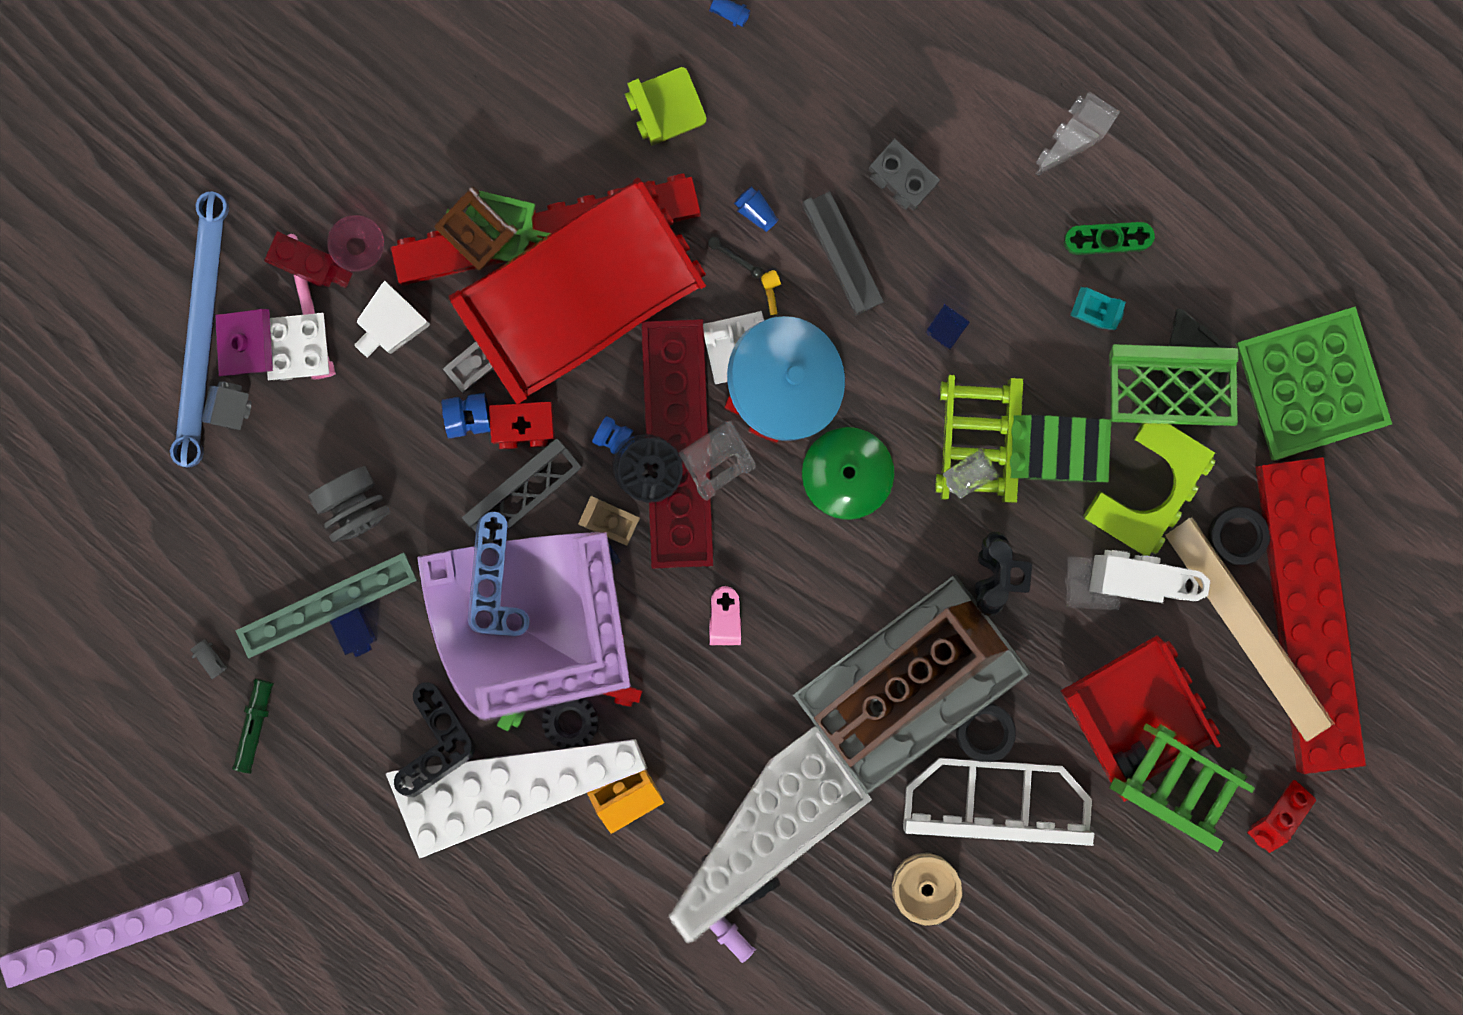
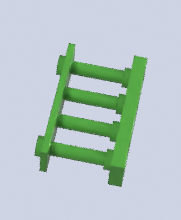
M1146 724L1143 729L1156 736L1132 779L1128 778L1126 783L1114 778L1109 789L1218 852L1224 841L1214 836L1216 829H1214L1215 825L1238 786L1251 793L1255 787L1245 782L1248 776L1231 767L1228 772L1173 739L1176 733L1161 724H1159L1157 729ZM1168 743L1180 752L1156 793L1152 792L1150 797L1142 793L1145 788L1142 785ZM1190 758H1193L1204 766L1180 807L1176 806L1174 811L1166 808L1168 804L1166 799ZM1214 772L1228 780L1204 821H1199L1198 825L1190 822L1192 818L1190 813Z

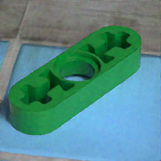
M1144 222L1079 225L1072 227L1065 234L1064 246L1074 255L1144 251L1152 245L1155 233L1153 228ZM1122 229H1127L1125 235H1133L1137 232V229H1141L1142 234H1147L1148 239H1145L1142 245H1138V240L1136 239L1127 240V246L1123 247L1124 234ZM1112 230L1117 234L1118 241L1115 246L1106 247L1102 244L1101 234L1103 231ZM1091 231H1096L1094 241L1097 248H1092L1093 242H1085L1079 249L1076 243H1071L1070 238L1075 237L1076 232H1080L1081 237L1087 238L1092 236Z

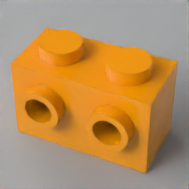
M646 770L587 792L596 814L611 834L664 804L654 781Z

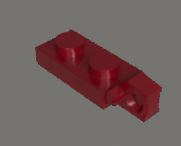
M278 231L264 259L265 262L320 287L321 285L329 287L331 282L346 288L353 274L338 267L340 261L333 256Z

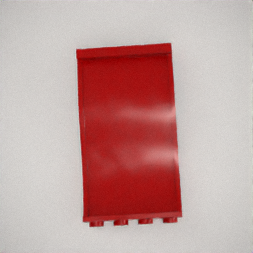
M637 177L631 184L582 212L503 266L466 288L457 290L448 296L451 304L516 404L521 403L530 394L590 359L662 309L693 291L706 287L702 280L706 273L697 259L693 262L686 254L690 250L689 245L682 234L675 236L670 228L674 221L665 207L659 210L654 202L658 195L649 181L643 184L641 179Z

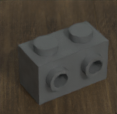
M896 139L885 148L868 169L872 173L870 179L881 189H884L885 186L895 194L892 197L893 200L905 210L910 207L914 211L940 182V179Z
M219 381L218 386H209L201 422L241 430L243 418L248 419L251 411L252 401L248 400L249 394L241 392L242 386Z

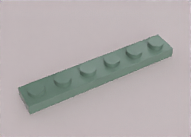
M404 552L235 631L249 659L414 583L418 579Z

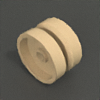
M918 853L904 859L895 870L891 882L892 895L901 913L910 921L924 926L936 925L949 919L958 909L962 897L961 880L953 866L943 857L932 853ZM924 885H931L930 887L933 891L930 894H927L925 891L921 892Z

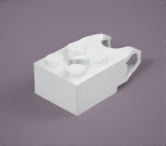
M1105 550L1104 555H1095L1090 592L1163 603L1164 597L1198 601L1208 596L1210 580L1199 571L1160 564V558L1135 555L1134 560L1129 559L1130 553L1116 550ZM1194 577L1199 578L1203 583L1202 591L1199 594V584L1196 582ZM1188 579H1191L1192 589L1188 593L1185 589V584Z

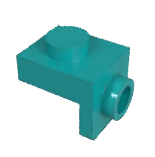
M1080 287L1070 316L1101 329L1116 330L1123 318L1126 302L1121 299L1110 298L1087 287Z

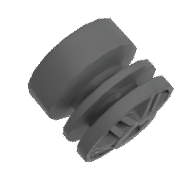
M366 466L352 470L330 481L308 496L317 514L332 511L334 516L323 525L325 529L336 525L340 526V529L329 536L332 543L352 539L369 531L391 513L388 506L373 510L372 507L383 500L382 495L366 497L365 493L375 485Z

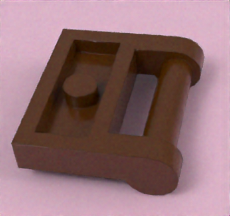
M473 186L441 218L434 228L480 271L519 230L513 224L509 225L479 196L480 192ZM469 205L500 233L495 241L464 212Z

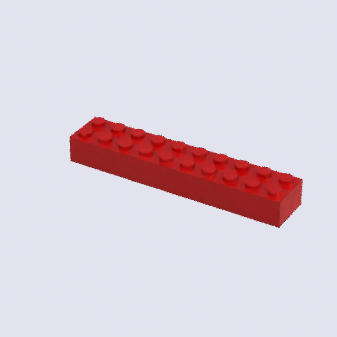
M1324 457L1256 466L1261 512L1267 521L1270 535L1267 556L1279 644L1335 723L1306 742L1290 718L1297 772L1309 774L1366 766Z

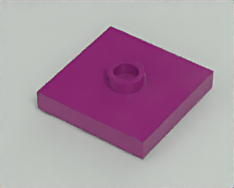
M269 309L215 315L219 376L227 377L273 371Z

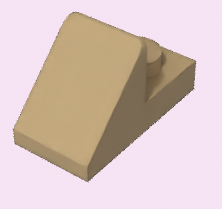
M591 496L578 524L594 532L606 533L608 538L627 546L640 518Z

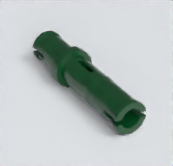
M254 679L249 705H245L244 712L246 717L234 765L232 766V769L248 774L252 772L251 769L264 718L268 717L269 714L267 706L274 685L272 682Z

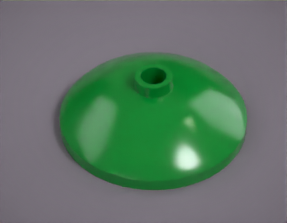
M838 428L825 433L811 445L803 462L802 481L807 496L823 513L838 519H858L876 511L885 502L894 482V465L886 446L873 434L858 428ZM844 468H853L855 471L854 477L851 479L845 478L843 475Z

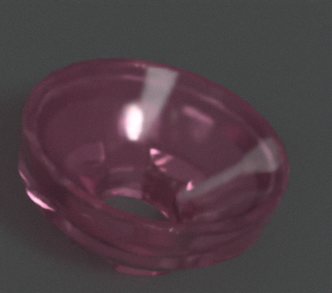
M360 215L344 217L329 232V254L333 261L345 270L352 272L367 270L373 267L382 256L384 250L383 234L378 225L367 217ZM360 238L364 241L366 247L362 254L352 255L348 252L347 243L350 239Z

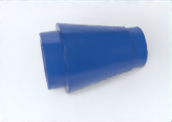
M752 186L734 202L738 207L737 212L762 228L765 232L771 229L779 220L760 190L756 191Z

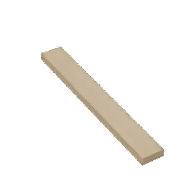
M1192 517L1188 518L1166 534V538L1186 567L1203 573L1210 580L1207 598L1306 742L1334 725L1335 723ZM1194 577V579L1202 589V581L1199 578Z

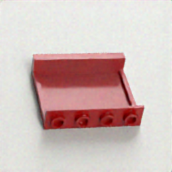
M1157 635L1061 690L1065 701L1111 783L1114 778L1124 783L1127 781L1113 757L1114 754L1130 750L1131 745L1138 741L1142 742L1147 751L1149 750L1156 736L1143 729L1146 724L1156 729L1159 724L1176 733L1173 739L1195 752L1211 743L1216 748L1221 747L1216 736L1220 735L1217 726L1211 718L1207 720L1202 712L1206 709L1203 700L1197 692L1193 694L1188 686L1192 683L1189 674L1184 667L1179 668L1174 660L1178 657L1175 648L1170 641L1164 642ZM1167 743L1154 764L1155 768L1150 771L1145 781L1170 768L1180 751ZM1118 794V796H1119L1124 802L1128 800V799H1126L1125 797H1123V796H1121V795Z

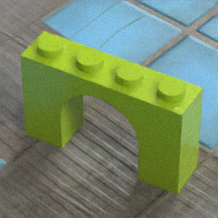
M1142 423L1133 436L1134 440L1162 456L1169 463L1173 473V487L1168 498L1156 508L1140 511L1123 505L1099 490L1083 515L1087 521L1145 556H1150L1152 552L1154 554L1158 553L1165 542V538L1162 535L1168 526L1173 528L1182 515V512L1179 511L1185 500L1188 502L1192 500L1199 488L1196 482L1202 474L1207 476L1216 462L1212 458L1215 454L1214 451L1170 424Z

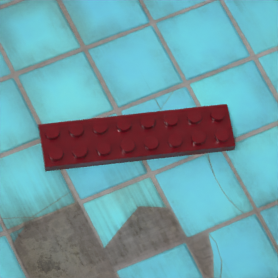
M703 319L642 322L646 433L658 436L677 450L683 467L680 485L673 494L662 501L649 503L651 567L653 569L713 566ZM647 462L648 474L652 476L655 473L653 467L656 464L651 465Z

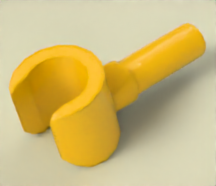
M771 270L762 275L761 283L768 298L770 315H776L778 312L775 293L772 288L781 285L777 272Z

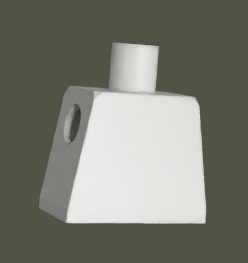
M384 281L357 320V323L366 333L354 346L367 358L379 345L391 354L426 329L430 323L395 289Z

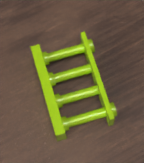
M948 375L947 381L941 382L940 400L946 401L942 474H936L935 492L941 493L940 499H949V490L995 492L997 496H1002V503H1017L1018 479L1011 478L1010 467L1013 442L1011 429L1014 416L1022 415L1023 379L1010 378L1008 385H1003L1002 388L956 386L955 375ZM954 398L1002 400V403L1007 404L1006 416H1001V419L953 416ZM952 429L1000 431V434H1005V447L1000 446L999 449L952 447ZM951 459L998 462L999 465H1004L1003 477H998V480L950 478Z

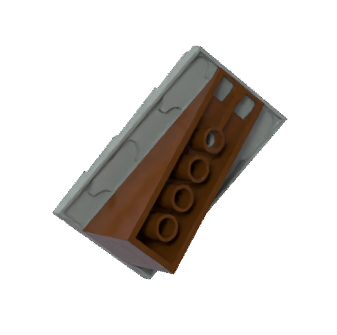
M954 575L793 696L867 795L990 703L994 702L1031 672L990 618L981 613L976 605V600L968 589L965 588V585L958 576Z

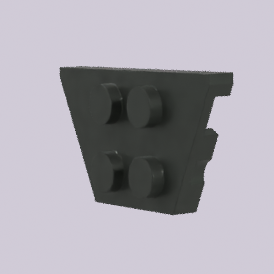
M1176 309L1169 346L1231 348L1214 336L1210 330L1190 317L1183 309ZM1184 371L1178 377L1189 389L1201 380L1192 371ZM1215 372L1209 379L1222 390L1225 388L1228 373ZM1164 373L1162 375L1160 387L1166 381L1169 380V378ZM1174 382L1162 391L1174 404L1185 395ZM1205 383L1194 392L1205 405L1216 396ZM1158 397L1154 414L1163 415L1170 408ZM1189 397L1178 406L1183 413L1189 416H1194L1201 410ZM1219 398L1210 409L1212 411L1220 410L1222 400Z

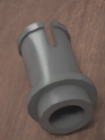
M204 639L190 649L194 654L191 657L193 659L197 658L212 680L228 667L224 665L212 649L213 643H208Z

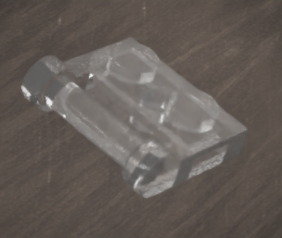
M732 421L724 422L678 453L696 483L699 495L706 501L715 495L716 490L743 472L749 473L756 468L752 456ZM733 455H736L737 462L711 480L707 478L706 473Z

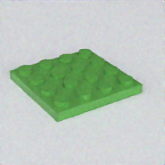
M1356 306L1236 343L1272 461L1392 425Z

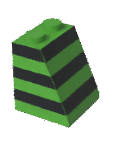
M1041 415L1014 416L1011 429L1013 437L1012 455L1010 458L1011 478L1058 482H1108L1111 420Z

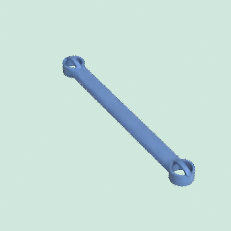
M213 191L205 192L196 202L199 222L176 440L170 448L172 460L182 467H193L203 457V447L200 443L201 420L205 401L223 220L229 212V205L226 199ZM219 197L223 203V210L218 217L213 218L214 199ZM208 198L206 217H204L202 206L205 200ZM192 441L195 443L198 453L194 461L188 463L189 442ZM182 442L181 461H179L177 448Z

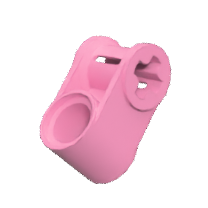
M719 587L712 594L711 618L709 621L710 645H741L740 601L738 594L731 587ZM725 592L728 593L730 598L734 599V603H729L727 609H723L721 603L716 602L717 598H722Z

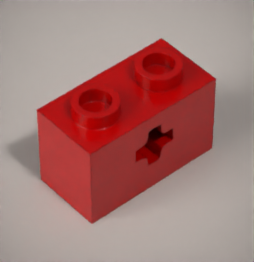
M552 402L489 406L491 443L499 444V449L518 448V442H530V447L548 446L549 440H555ZM520 418H524L527 423H531V428H526L525 434H521L520 430L514 428V424L520 423Z

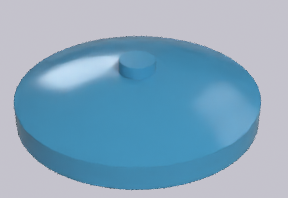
M781 316L757 323L739 338L729 358L727 382L736 410L750 427L766 437L781 441H792L816 434L833 420L843 400L845 374L836 347L823 331L803 319Z

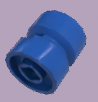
M485 392L468 395L464 401L460 397L442 399V413L448 439L466 436L470 430L474 434L491 432L489 406ZM472 410L473 419L467 420L466 411Z

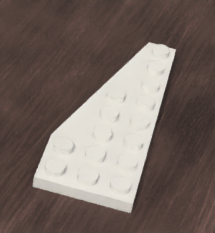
M816 726L812 727L768 761L670 914V919L687 943L701 935L872 800L868 794L866 795Z

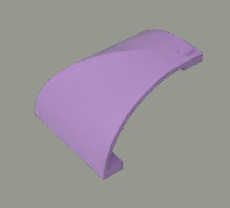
M570 533L506 541L500 606L519 608L527 613L530 624L527 631L520 636L481 634L470 628L468 624V610L474 546L417 557L428 619L442 663L461 700L479 718L485 720L630 687L606 533ZM485 549L481 554V560L485 565L493 566L496 563L497 555L492 549ZM485 579L479 583L478 591L483 597H489L493 594L494 586L492 582ZM481 610L476 614L475 622L480 628L484 629L490 625L491 616L488 612ZM512 613L507 617L506 625L512 631L519 630L522 620L519 615Z

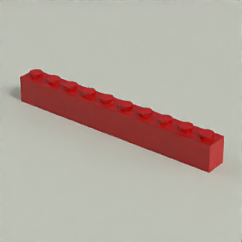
M677 174L668 177V182L658 185L655 184V181H649L658 195L654 202L659 210L664 207L666 208L674 223L701 216L692 177L686 178L685 174ZM622 188L610 190L607 192V195L610 196ZM587 195L577 198L578 203L566 206L565 202H557L547 205L548 210L538 213L534 211L532 219L533 229L552 233L608 196L596 199L595 195ZM438 231L427 233L428 238L418 241L415 240V237L397 240L398 245L391 247L398 282L402 286L477 269ZM530 242L525 251L533 245H535L536 243ZM491 259L484 267L503 263L504 261Z

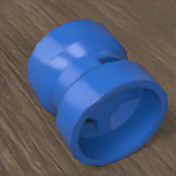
M605 416L592 443L599 447L606 446L612 454H615L620 444L631 437L633 430L626 426L620 427L616 425L615 420ZM613 430H615V432L613 433V435H612L610 441H608V439H609V437L611 436Z

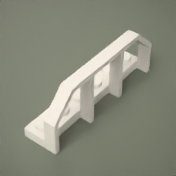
M938 757L906 785L903 830L908 834L1093 846L1094 833L1090 831L1092 799L1062 765L1003 761L979 762L973 759ZM941 765L969 766L965 822H962L961 816L944 815L943 821L931 820L930 814L912 813L911 819L913 790ZM976 767L1024 770L1021 820L1006 819L1005 825L993 824V819L975 817L973 823ZM1032 771L1059 772L1084 800L1082 824L1069 823L1067 824V829L1055 828V823L1037 821L1036 827L1028 826Z

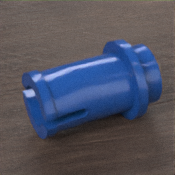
M713 0L709 10L733 22L734 27H737V25L743 27L751 12L746 8L747 5L743 4L740 6L731 0Z

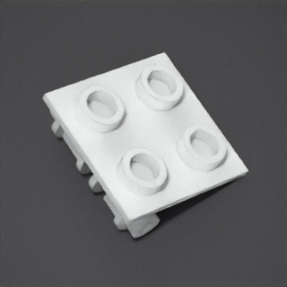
M762 311L703 324L704 337L715 385L727 382V370L731 352L736 342L749 328L764 321Z
M324 313L270 318L273 371L267 372L268 380H292L299 377L329 375Z

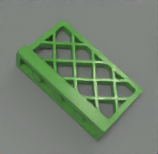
M1113 344L1109 354V367H1111V422L1236 426V364L1238 362V348ZM1118 369H1130L1138 378L1127 388L1118 379ZM1153 370H1161L1169 378L1160 388L1147 378ZM1184 371H1192L1201 379L1191 389L1178 378ZM1215 372L1229 373V384L1222 390L1209 379ZM1141 381L1154 392L1144 403L1131 391ZM1172 382L1185 393L1175 404L1162 392ZM1203 383L1216 394L1206 405L1194 394ZM1118 387L1123 391L1119 396ZM1228 390H1229V397H1227V396L1225 395V393H1226ZM1126 395L1138 406L1132 414L1118 413V402ZM1157 396L1170 408L1163 415L1154 414L1147 407ZM1188 397L1201 409L1194 416L1186 415L1178 408ZM1220 398L1229 406V417L1217 416L1210 407Z

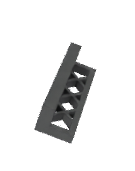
M829 191L813 200L811 197L803 201L802 207L855 316L882 304L884 301L831 192Z
M557 438L467 512L462 519L476 532L478 520L500 505V514L504 517H512L507 521L508 530L582 469V467ZM562 453L573 467L564 475L551 474L552 461ZM548 465L547 473H538ZM534 476L547 477L546 489L540 495L527 494L528 481ZM551 477H552V478H559L557 481H555V482L550 486V478H551ZM524 485L523 493H516ZM509 496L523 497L522 510L517 514L504 513L505 500ZM527 497L535 498L526 506ZM493 534L489 536V539H487V540L482 539V541H483L485 544H486V543H493V542H494V541H492V536H493Z

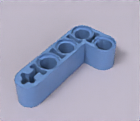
M489 512L483 515L477 522L468 624L473 631L481 634L520 636L527 631L530 624L527 613L519 608L500 606L507 521L503 515L497 512ZM491 518L494 519V524L499 525V530L494 531L492 541L499 540L498 545L494 543L482 544V539H489L490 530L484 528V524L490 522ZM485 549H492L497 555L496 563L493 566H487L481 560V554ZM485 579L492 582L494 586L493 594L489 597H483L478 591L479 583ZM481 610L488 612L491 616L490 625L484 629L480 628L475 622L476 614ZM512 613L519 615L522 620L521 627L517 631L510 630L506 625L507 617Z

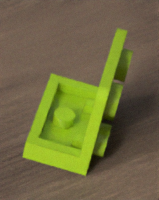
M684 67L677 68L643 83H640L639 79L627 83L629 92L625 93L626 100L631 111L637 109L641 120L636 122L642 139L649 138L651 146L700 127L707 121L687 69Z

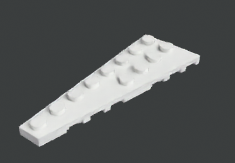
M636 739L467 761L415 797L403 796L395 790L394 778L400 770L388 772L386 776L420 859L646 770L647 766ZM442 765L427 766V769L430 773H437L441 770ZM418 767L416 770L420 774L415 778L406 776L404 778L406 780V784L403 786V788L407 787L409 789H413L414 786L412 782L415 779L421 777L425 781L427 780V777L421 772L420 768Z

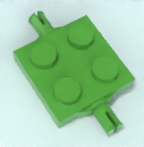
M479 191V196L509 225L513 224L519 230L492 259L509 262L523 253L530 242L538 243L551 234L533 229L532 219L536 206L534 203ZM471 205L469 206L466 214L495 241L500 233Z

